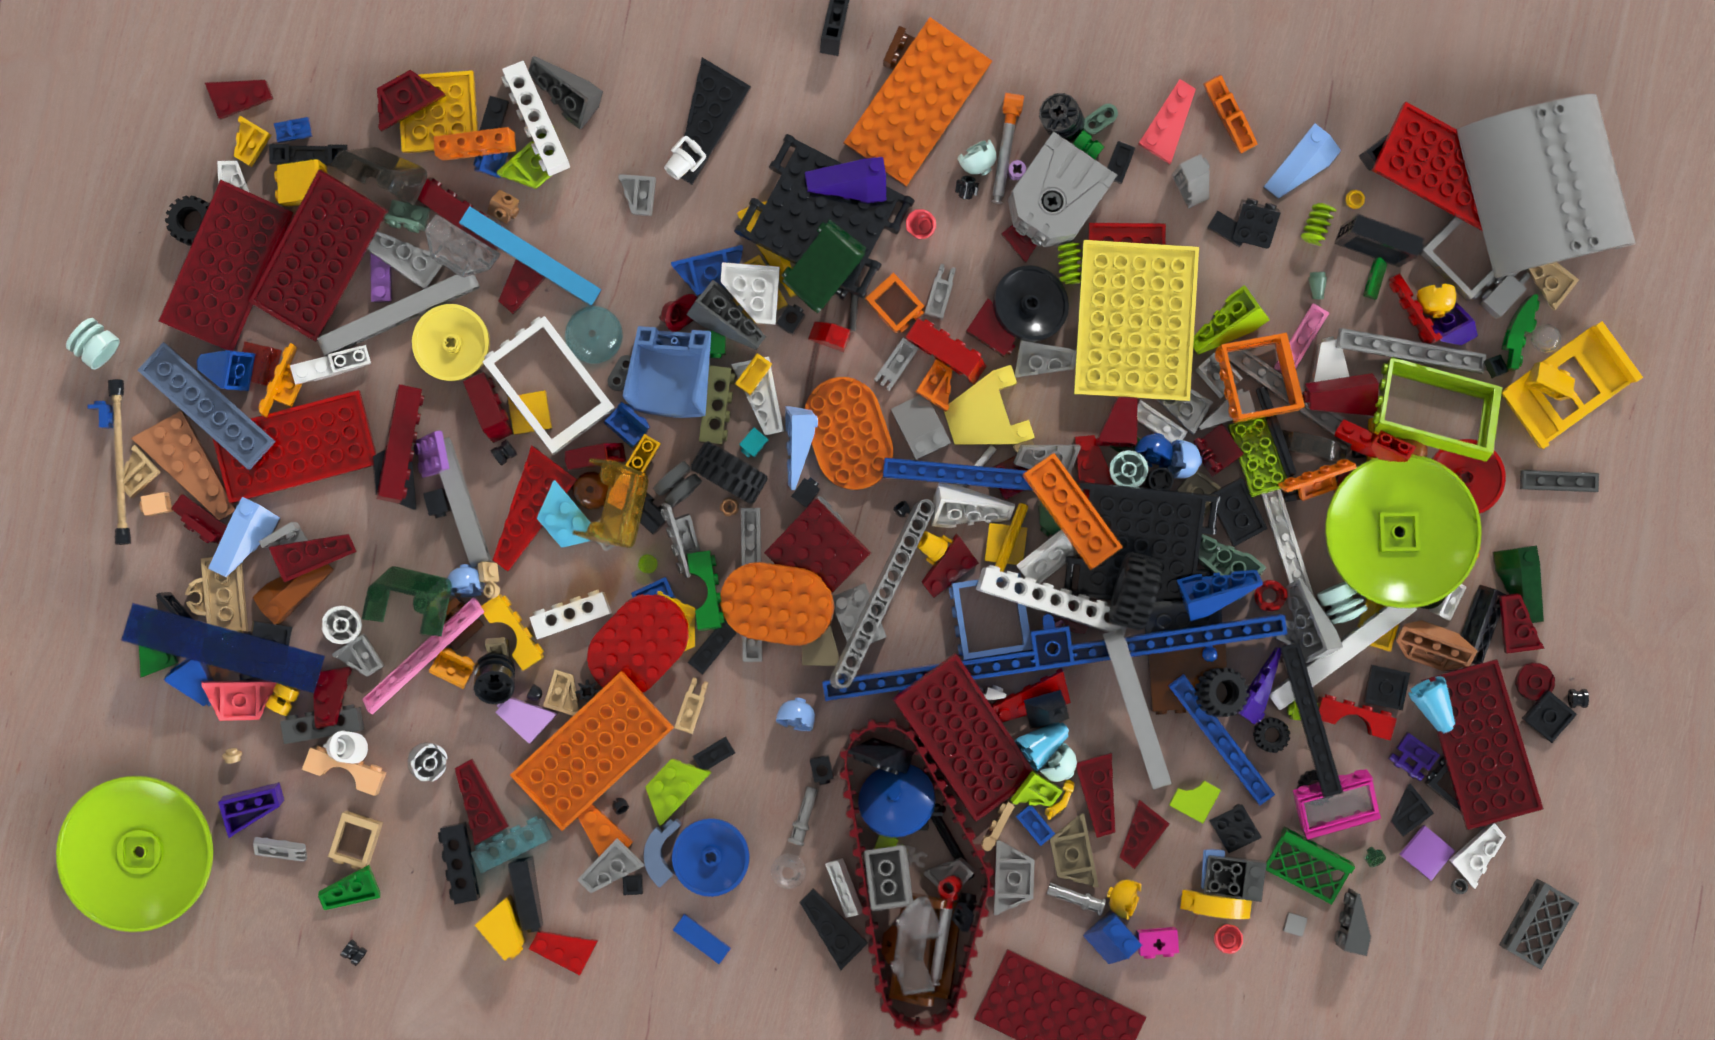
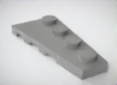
M1192 389L1190 391V401L1156 399L1192 435L1195 434L1213 403Z

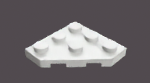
M722 262L721 283L756 324L776 325L780 267Z

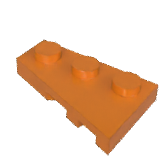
M593 803L578 816L598 856L617 838L627 848L633 843Z

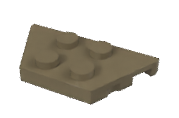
M1081 813L1050 838L1057 877L1099 887L1084 813Z

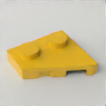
M239 116L238 122H240L239 133H236L237 144L234 149V157L253 167L272 135Z

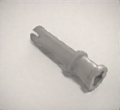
M806 787L799 815L792 824L794 827L791 837L787 840L788 842L804 846L803 840L806 831L809 830L808 822L819 791L818 789Z
M1053 883L1049 884L1046 893L1047 895L1081 906L1082 910L1088 909L1097 912L1099 916L1102 915L1106 899L1100 900L1092 897L1089 893L1084 895Z

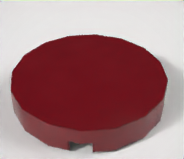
M1529 663L1518 671L1515 685L1522 697L1531 701H1537L1547 689L1553 692L1555 677L1547 666L1541 663Z

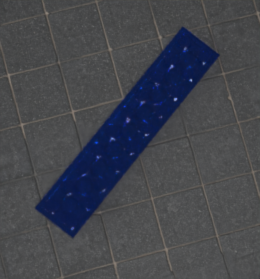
M132 603L121 641L311 693H315L325 655Z

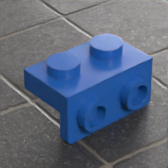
M623 402L604 421V424L631 448L641 440L644 434H647L650 428L645 418L639 417L630 405Z

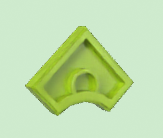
M1203 780L1198 787L1191 790L1177 788L1168 805L1203 824L1221 790Z

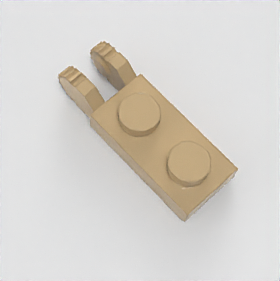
M693 677L674 728L693 734L709 682L704 681L700 695L693 693L697 685V678Z
M1007 800L1005 804L1001 803L997 811L1000 815L989 826L990 834L983 837L981 844L984 850L989 851L995 845L1015 807L1011 801Z

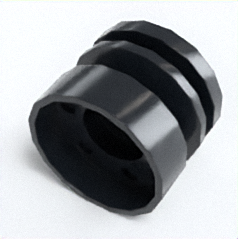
M1065 93L1053 94L1043 101L1040 107L1039 117L1041 123L1050 136L1054 131L1069 142L1081 134L1085 118L1077 101L1072 96Z
M493 652L485 654L475 664V695L487 704L496 705L509 700L515 688V666L513 661L502 653Z

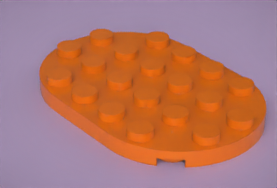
M835 377L822 382L812 391L805 405V409L812 410L818 418V427H815V434L812 440L818 464L823 474L839 487L850 490L871 487L883 478L884 459L893 458V444L879 402L867 385L854 378Z
M764 562L745 564L734 570L727 577L720 595L721 610L730 627L740 635L756 640L794 646L805 645L815 641L825 633L831 624L834 614L833 596L830 589L822 581V578L809 570Z

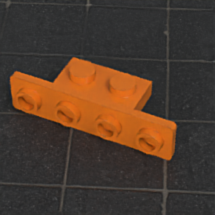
M1342 459L1337 461L1336 464L1322 466L1319 470L1304 472L1302 476L1287 478L1278 485L1285 492L1298 489L1299 499L1304 501L1337 489L1335 476L1356 469V464L1350 460Z

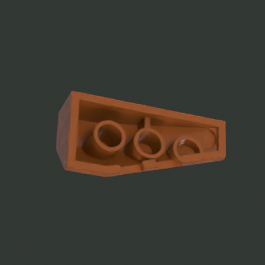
M327 564L285 583L280 576L265 584L253 596V599L260 611L274 625L281 624L334 569Z

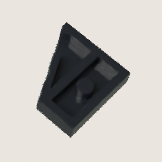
M1411 783L1407 785L1391 819V823L1402 837L1434 814Z

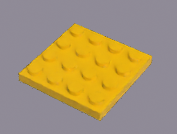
M473 70L418 74L443 91L446 96L400 121L402 153L434 151L433 136L478 131Z

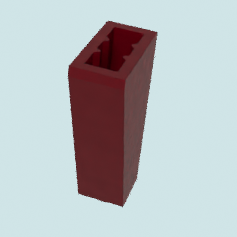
M1373 373L1305 383V391L1302 392L1303 401L1307 403L1310 410L1374 416L1378 410L1375 404L1378 403L1379 382Z

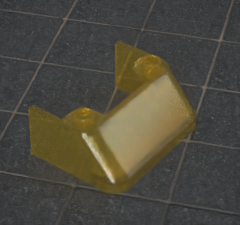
M590 458V463L602 467L600 479L603 484L608 486L601 521L592 522L588 526L587 532L573 530V535L595 542L631 548L635 544L649 483L648 476L644 472L612 460Z

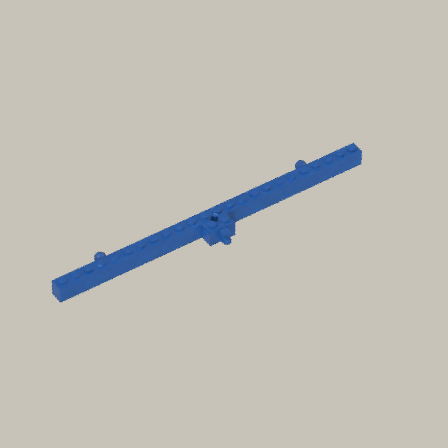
M1046 613L1042 617L1043 629L1030 631L1032 650L961 661L975 680L1111 660L1105 640L1072 644L1069 626L1055 627L1053 616ZM1277 614L1125 636V640L1131 657L1205 646L1202 657L1207 662H1213L1218 656L1217 650L1213 645L1287 635L1288 633L1285 615ZM1050 643H1054V645H1057V648L1054 649L1053 653H1050V650H1047V647L1050 646ZM939 664L856 675L852 683L842 689L834 688L830 683V679L823 680L825 701L899 691L901 693ZM844 677L837 678L839 684L843 685Z

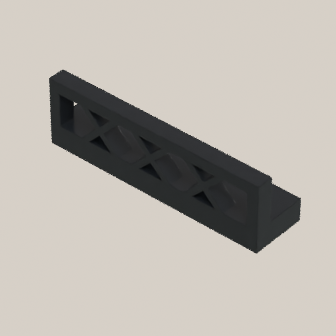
M1483 585L1478 587L1461 634L1479 652L1477 659L1475 660L1474 658L1472 664L1475 665L1483 663L1501 614L1499 598L1497 604H1495L1497 596L1507 595Z

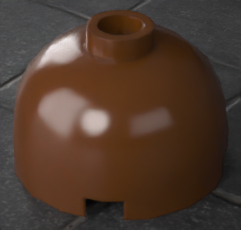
M586 472L580 475L573 486V496L576 502L590 510L599 509L607 503L605 499L611 491V484L608 479L598 472Z

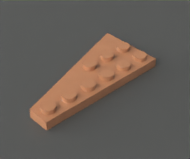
M179 411L131 438L218 520H223L234 513L236 507L234 503H229L225 486L183 411Z

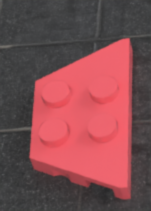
M278 680L201 681V685L219 721L259 720Z

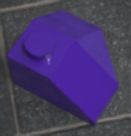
M1457 302L1454 308L1449 313H1446L1444 317L1436 318L1432 326L1435 334L1440 333L1443 337L1440 339L1442 342L1463 345L1478 337L1475 320Z

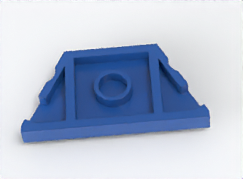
M739 245L671 262V265L694 293L700 296L712 280L725 288L721 283L722 262L740 264L743 246Z

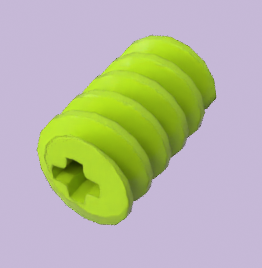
M1317 203L1311 207L1313 211L1309 213L1310 218L1306 220L1308 225L1303 228L1306 233H1302L1301 238L1308 243L1322 246L1319 240H1325L1326 238L1321 234L1328 233L1324 226H1331L1327 219L1334 218L1329 213L1336 212L1337 210L1327 204Z
M1067 243L1057 248L1058 251L1062 252L1058 254V258L1063 259L1058 265L1064 267L1059 269V273L1063 274L1059 280L1065 282V284H1078L1081 282V279H1078L1081 276V272L1078 269L1082 265L1077 264V261L1082 260V257L1077 256V254L1082 252V250L1076 248L1081 243Z

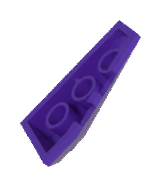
M883 157L861 159L805 172L808 192L828 196L835 195L848 200H861L863 203L886 201V172Z
M1278 647L1274 648L1249 685V689L1246 690V693H1249V697L1245 699L1247 704L1242 705L1243 710L1241 712H1237L1252 724L1259 723L1265 716L1264 710L1267 706L1281 656V651Z

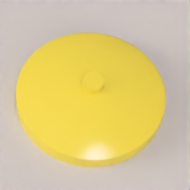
M444 304L432 308L420 318L413 331L412 349L416 361L429 375L444 381H459L472 376L483 366L482 361L485 360L484 357L489 353L490 337L485 323L475 312L461 305Z

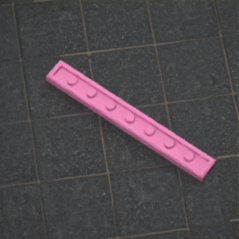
M473 597L362 699L369 713L374 714L484 613L477 599Z

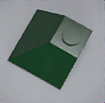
M1038 498L1039 525L1042 527L1040 531L1047 537L1050 535L1054 536L1061 528Z

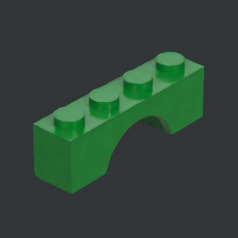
M710 550L689 553L687 558L690 574L703 579L708 589L705 603L695 610L698 631L722 628V623H725L723 611L720 612L719 609L721 593H717L716 585H719L718 573L714 574L713 566H717L716 557L711 554Z

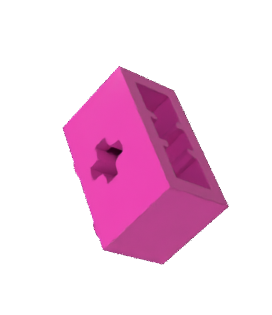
M1175 927L1136 930L1137 939L1143 945L1138 949V953L1140 956H1144L1145 959L1155 958V955L1162 954L1163 957H1173L1174 953H1179L1178 932ZM1157 939H1159L1162 942L1159 944V947H1156L1155 944H1153L1157 943Z

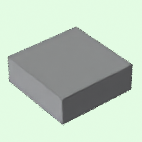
M1288 912L1283 931L1303 937L1308 918Z

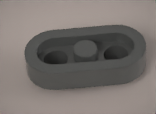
M630 355L621 356L608 377V385L614 391L624 390L629 367L624 368L623 363L625 361L630 362ZM615 378H620L618 385L614 384Z

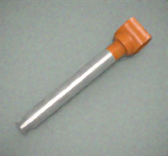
M1005 92L1002 108L1005 121L992 194L994 196L992 202L996 204L1003 203L1001 198L1004 197L1016 119L1022 113L1024 95Z

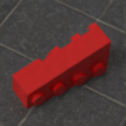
M918 318L907 334V340L928 355H934V358L943 364L950 365V368L958 375H966L969 382L974 385L987 367L981 358L982 354L973 348L970 351L965 347L966 344L957 338L954 341L945 330L940 329L938 331L929 320L925 319L922 321Z

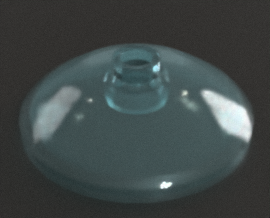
M598 306L585 307L577 311L568 321L565 330L567 346L576 358L592 364L602 363L612 358L619 350L623 338L622 327L617 317L609 310ZM591 330L596 332L594 337L589 336Z

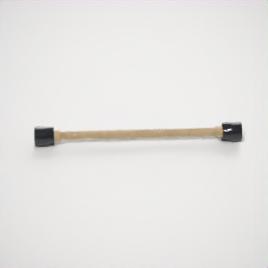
M113 379L108 380V390L114 407V441H116L115 463L117 470L116 485L119 520L115 529V545L131 544L130 528H127L125 522L122 422L120 420V402L122 401V395H124V380Z

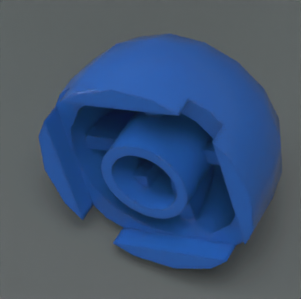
M1160 433L1144 436L1138 441L1135 452L1145 458L1148 467H1152V464L1159 465L1158 468H1168L1171 465L1173 458L1172 444Z

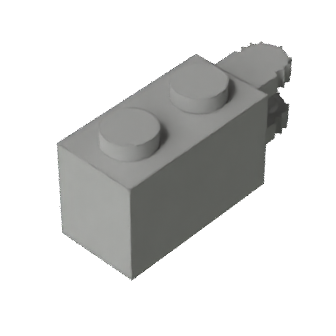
M1519 272L1497 278L1493 289H1487L1482 294V300L1479 304L1495 319L1501 317L1527 289L1523 284L1531 276L1528 272L1519 281L1514 277Z

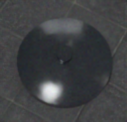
M1027 265L1011 270L999 281L994 292L993 307L1000 325L1010 335L1023 341L1036 342L1051 337L1063 326L1069 311V301L1063 284L1053 273L1038 266Z

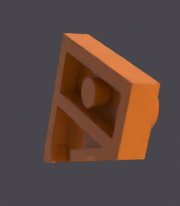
M936 359L915 392L945 412L948 411L952 369Z

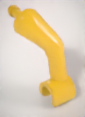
M1065 780L1062 787L1065 790L1062 799L1045 810L1047 819H1052V817L1066 808L1071 793L1074 790L1075 783L1073 781Z

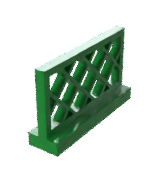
M1285 826L1266 861V871L1331 905L1347 877L1355 869L1352 861L1310 839L1307 840L1306 837ZM1283 842L1291 845V852L1281 854L1280 847ZM1305 852L1310 860L1298 863L1296 854ZM1294 855L1296 864L1285 867L1283 858ZM1281 858L1283 868L1275 870L1269 867L1273 860ZM1322 861L1327 869L1316 872L1313 863ZM1311 864L1314 873L1302 876L1300 867ZM1298 867L1300 877L1293 879L1288 877L1287 870ZM1340 870L1344 873L1341 879L1333 881L1330 872ZM1328 873L1331 882L1319 884L1317 875ZM1315 876L1317 886L1310 888L1306 886L1304 879ZM1332 885L1333 893L1330 898L1323 895L1321 888Z

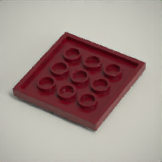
M816 498L764 554L774 564L802 568L817 574L822 578V581L832 594L865 561L871 552Z

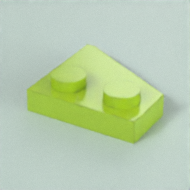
M1032 771L1010 800L1016 805L1018 803H1028L1035 806L1039 804L1052 806L1063 790Z

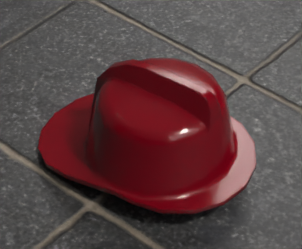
M686 294L675 301L665 303L659 319L666 324L668 330L678 332L693 321L686 314L698 297L693 294Z

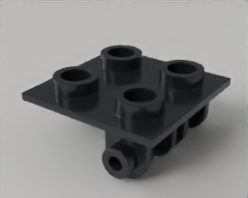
M1236 804L1233 806V809L1209 820L1228 853L1262 838L1243 804Z

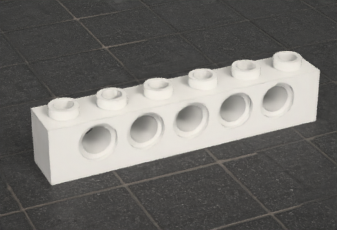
M524 61L503 68L504 76L501 77L505 88L509 87L511 90L509 97L512 103L517 104L519 108L516 112L520 121L524 120L526 124L523 128L527 137H532L534 143L531 146L535 155L539 154L541 157L539 164L542 171H547L548 175L551 176L570 168L566 154ZM518 83L524 84L522 88H515ZM525 100L532 101L529 105L522 104ZM534 116L539 117V119L536 122L530 121V119ZM540 133L547 134L543 139L537 138ZM547 150L554 151L550 156L545 155Z

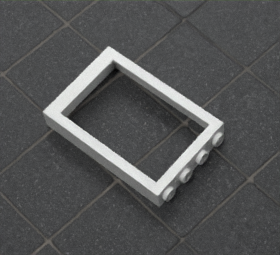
M544 316L534 319L530 323L531 326L526 330L525 328L519 330L515 334L516 337L511 341L509 339L504 341L496 352H489L485 355V360L482 362L546 447L555 455L613 412L615 408ZM543 327L601 402L553 439L549 437L494 365L496 361Z

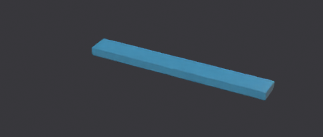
M470 206L459 224L592 306L602 290Z

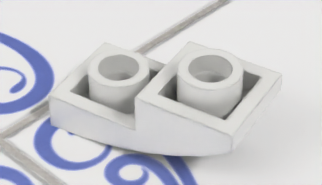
M993 685L992 688L987 686L984 694L987 700L1002 699L1007 695L1003 692V688Z

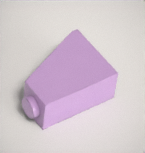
M513 697L504 703L498 704L497 707L499 709L496 711L529 744L558 715L555 711Z

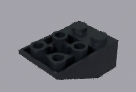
M874 737L849 749L847 752L854 755V760L896 775L899 772L907 774L914 754L913 751Z

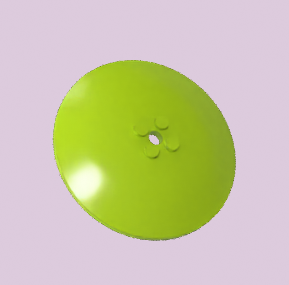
M1413 454L1408 462H1393L1374 458L1353 470L1335 491L1326 516V544L1336 570L1343 580L1358 594L1370 601L1388 607L1416 608L1445 598L1455 591L1468 577L1480 550L1481 520L1477 505L1469 489L1454 472L1443 464L1431 458ZM1396 527H1401L1404 530L1402 537L1395 535L1394 530Z

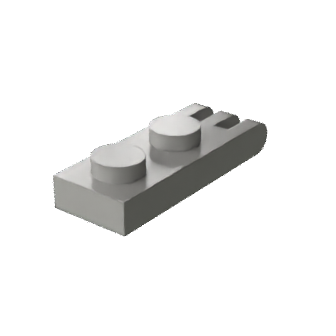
M902 338L874 381L878 382L882 376L884 379L880 385L884 386L889 381L890 383L886 389L890 391L919 348L905 338Z
M255 837L254 839L255 855L302 862L307 860L305 844Z

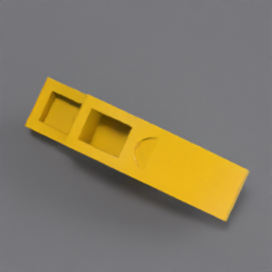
M646 434L643 435L627 461L624 470L605 499L607 503L621 511L623 510L649 468L661 443Z

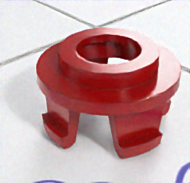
M1274 580L1263 581V585L1256 588L1254 592L1257 606L1268 612L1279 610L1284 605L1286 598H1288L1286 588ZM1266 589H1272L1276 593V599L1271 603L1263 600L1262 594Z

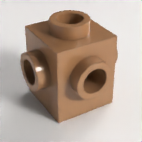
M499 189L490 200L487 214L507 224L512 218L515 219L519 213V208L517 207L520 200Z

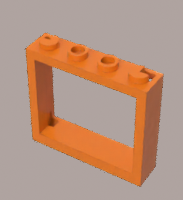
M1287 333L1222 344L1216 349L1215 358L1220 364V378L1224 381V395L1229 402L1230 407L1228 411L1230 418L1233 419V423L1295 412L1305 407ZM1275 344L1290 405L1242 414L1227 353Z

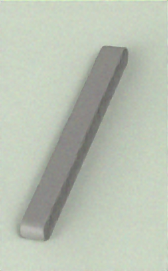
M923 499L913 506L831 675L830 683L834 688H846L852 683L932 517L935 507L931 500ZM921 504L926 506V514L921 511ZM913 521L918 523V530L913 528ZM905 538L910 540V547L904 544ZM897 555L902 557L901 564L896 561ZM888 572H892L894 574L893 581L889 580ZM880 589H884V590H885V592H886V597H885V598H882V597L880 596V594H879ZM872 606L877 607V609H878L877 615H873V614H872V612H871V607H872ZM864 623L869 625L868 633L863 630ZM856 640L861 643L860 650H857L854 646ZM848 657L853 661L852 667H848L846 664ZM839 675H842L845 679L843 685L838 682L837 678Z

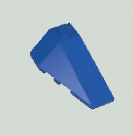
M1257 570L1235 571L1231 575L1214 573L1213 576L1208 577L1196 574L1177 580L1185 609L1191 621L1209 616L1263 585Z

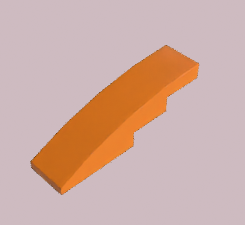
M1218 75L1203 83L1216 112L1239 152L1243 153L1258 145L1243 111L1239 109L1233 94L1229 92L1222 75Z

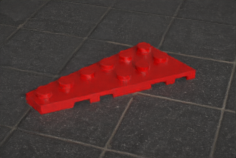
M532 445L515 491L501 538L492 559L507 572L510 571L543 527L538 521L537 516L552 482L556 480L568 494L577 480Z

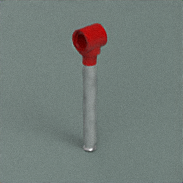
M955 875L946 877L938 885L940 898L947 900L946 909H941L930 973V978L932 979L929 982L933 986L940 985L939 980L942 978L953 903L957 900L958 893L962 889V881ZM947 883L952 884L953 891L947 887Z

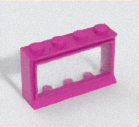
M1367 769L1356 770L1354 773L1347 775H1338L1343 793L1323 798L1319 781L1316 784L1304 785L1292 790L1301 831L1307 840L1382 819L1378 809L1373 777Z

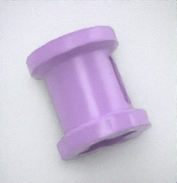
M1019 160L1013 161L1009 166L1008 176L1012 180H1020L1026 172L1025 164ZM1019 167L1021 169L1020 174L1018 172L1013 173L1014 168L1017 169Z

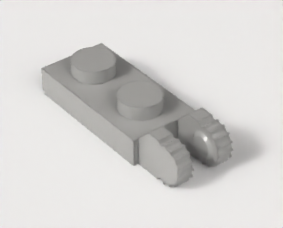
M940 264L937 277L934 279L924 315L943 320L956 268L952 267L949 272L948 281L941 279L945 269L943 264Z

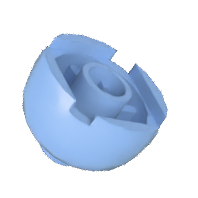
M1173 441V458L1171 465L1167 469L1172 473L1173 478L1183 479L1194 475L1202 464V457L1198 448L1188 441Z
M468 564L460 565V568L451 571L446 580V593L451 596H455V593H459L461 597L465 598L480 596L481 591L483 592L485 583L479 582L478 570L471 568V565Z
M795 698V700H789L780 706L776 722L784 727H788V725L795 727L794 730L811 731L815 722V713L813 708L806 703L805 699Z

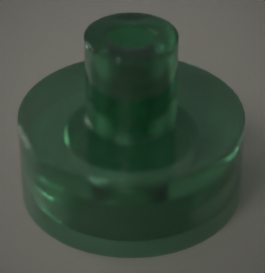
M1373 847L1366 850L1368 855L1365 857V861L1369 867H1376L1386 860L1382 850H1375Z

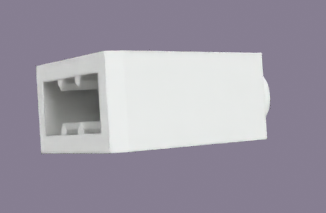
M1334 336L1322 339L1323 342L1317 345L1311 382L1349 377L1343 349L1336 348L1337 339L1334 340Z

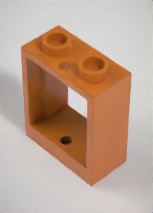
M894 272L865 298V301L896 334L899 331L903 333L910 326L908 323L913 318L917 320L924 314L922 310L925 306ZM895 283L917 306L898 325L875 302Z

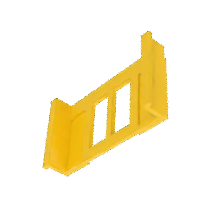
M1603 321L1592 325L1543 360L1553 365L1552 368L1559 371L1558 367L1574 356L1600 392L1590 401L1583 404L1573 390L1571 399L1578 409L1562 420L1542 392L1525 384L1531 370L1502 390L1501 395L1506 400V403L1539 448H1546L1550 445L1548 442L1626 386L1643 378Z

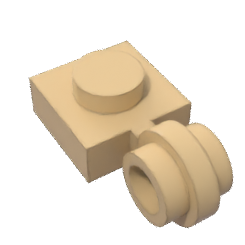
M480 562L477 564L479 582L486 583L483 590L484 595L494 599L500 594V588L495 584L499 582L497 563Z

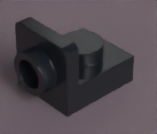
M957 902L952 920L962 932H969L975 916L973 914L975 908L973 903Z

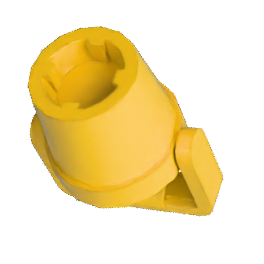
M925 531L917 548L927 556L926 561L934 565L935 561H938L946 552L948 542L952 543L953 540L945 535L938 537Z

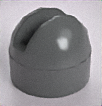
M1455 879L1451 883V890L1455 894H1464L1468 890V884L1464 879ZM1455 884H1456L1457 886H1459L1460 888H1462V890H1459L1458 888H1456V887H1455Z

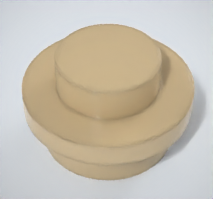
M237 748L227 749L226 753L222 755L225 763H236L241 760L242 751L237 750Z

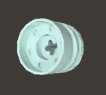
M89 318L71 333L67 340L66 348L73 352L75 356H82V361L95 370L112 357L119 346L120 340L110 331H104V326L98 324L97 320Z
M1345 581L1317 594L1321 606L1331 605L1332 608L1326 611L1325 614L1327 616L1335 614V616L1329 619L1332 624L1348 622L1367 610L1366 605L1356 606L1364 600L1362 597L1353 599V595L1357 592Z

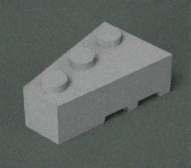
M1201 154L1179 164L1172 173V177L1188 209L1209 199L1208 169L1210 166L1207 159L1202 158Z

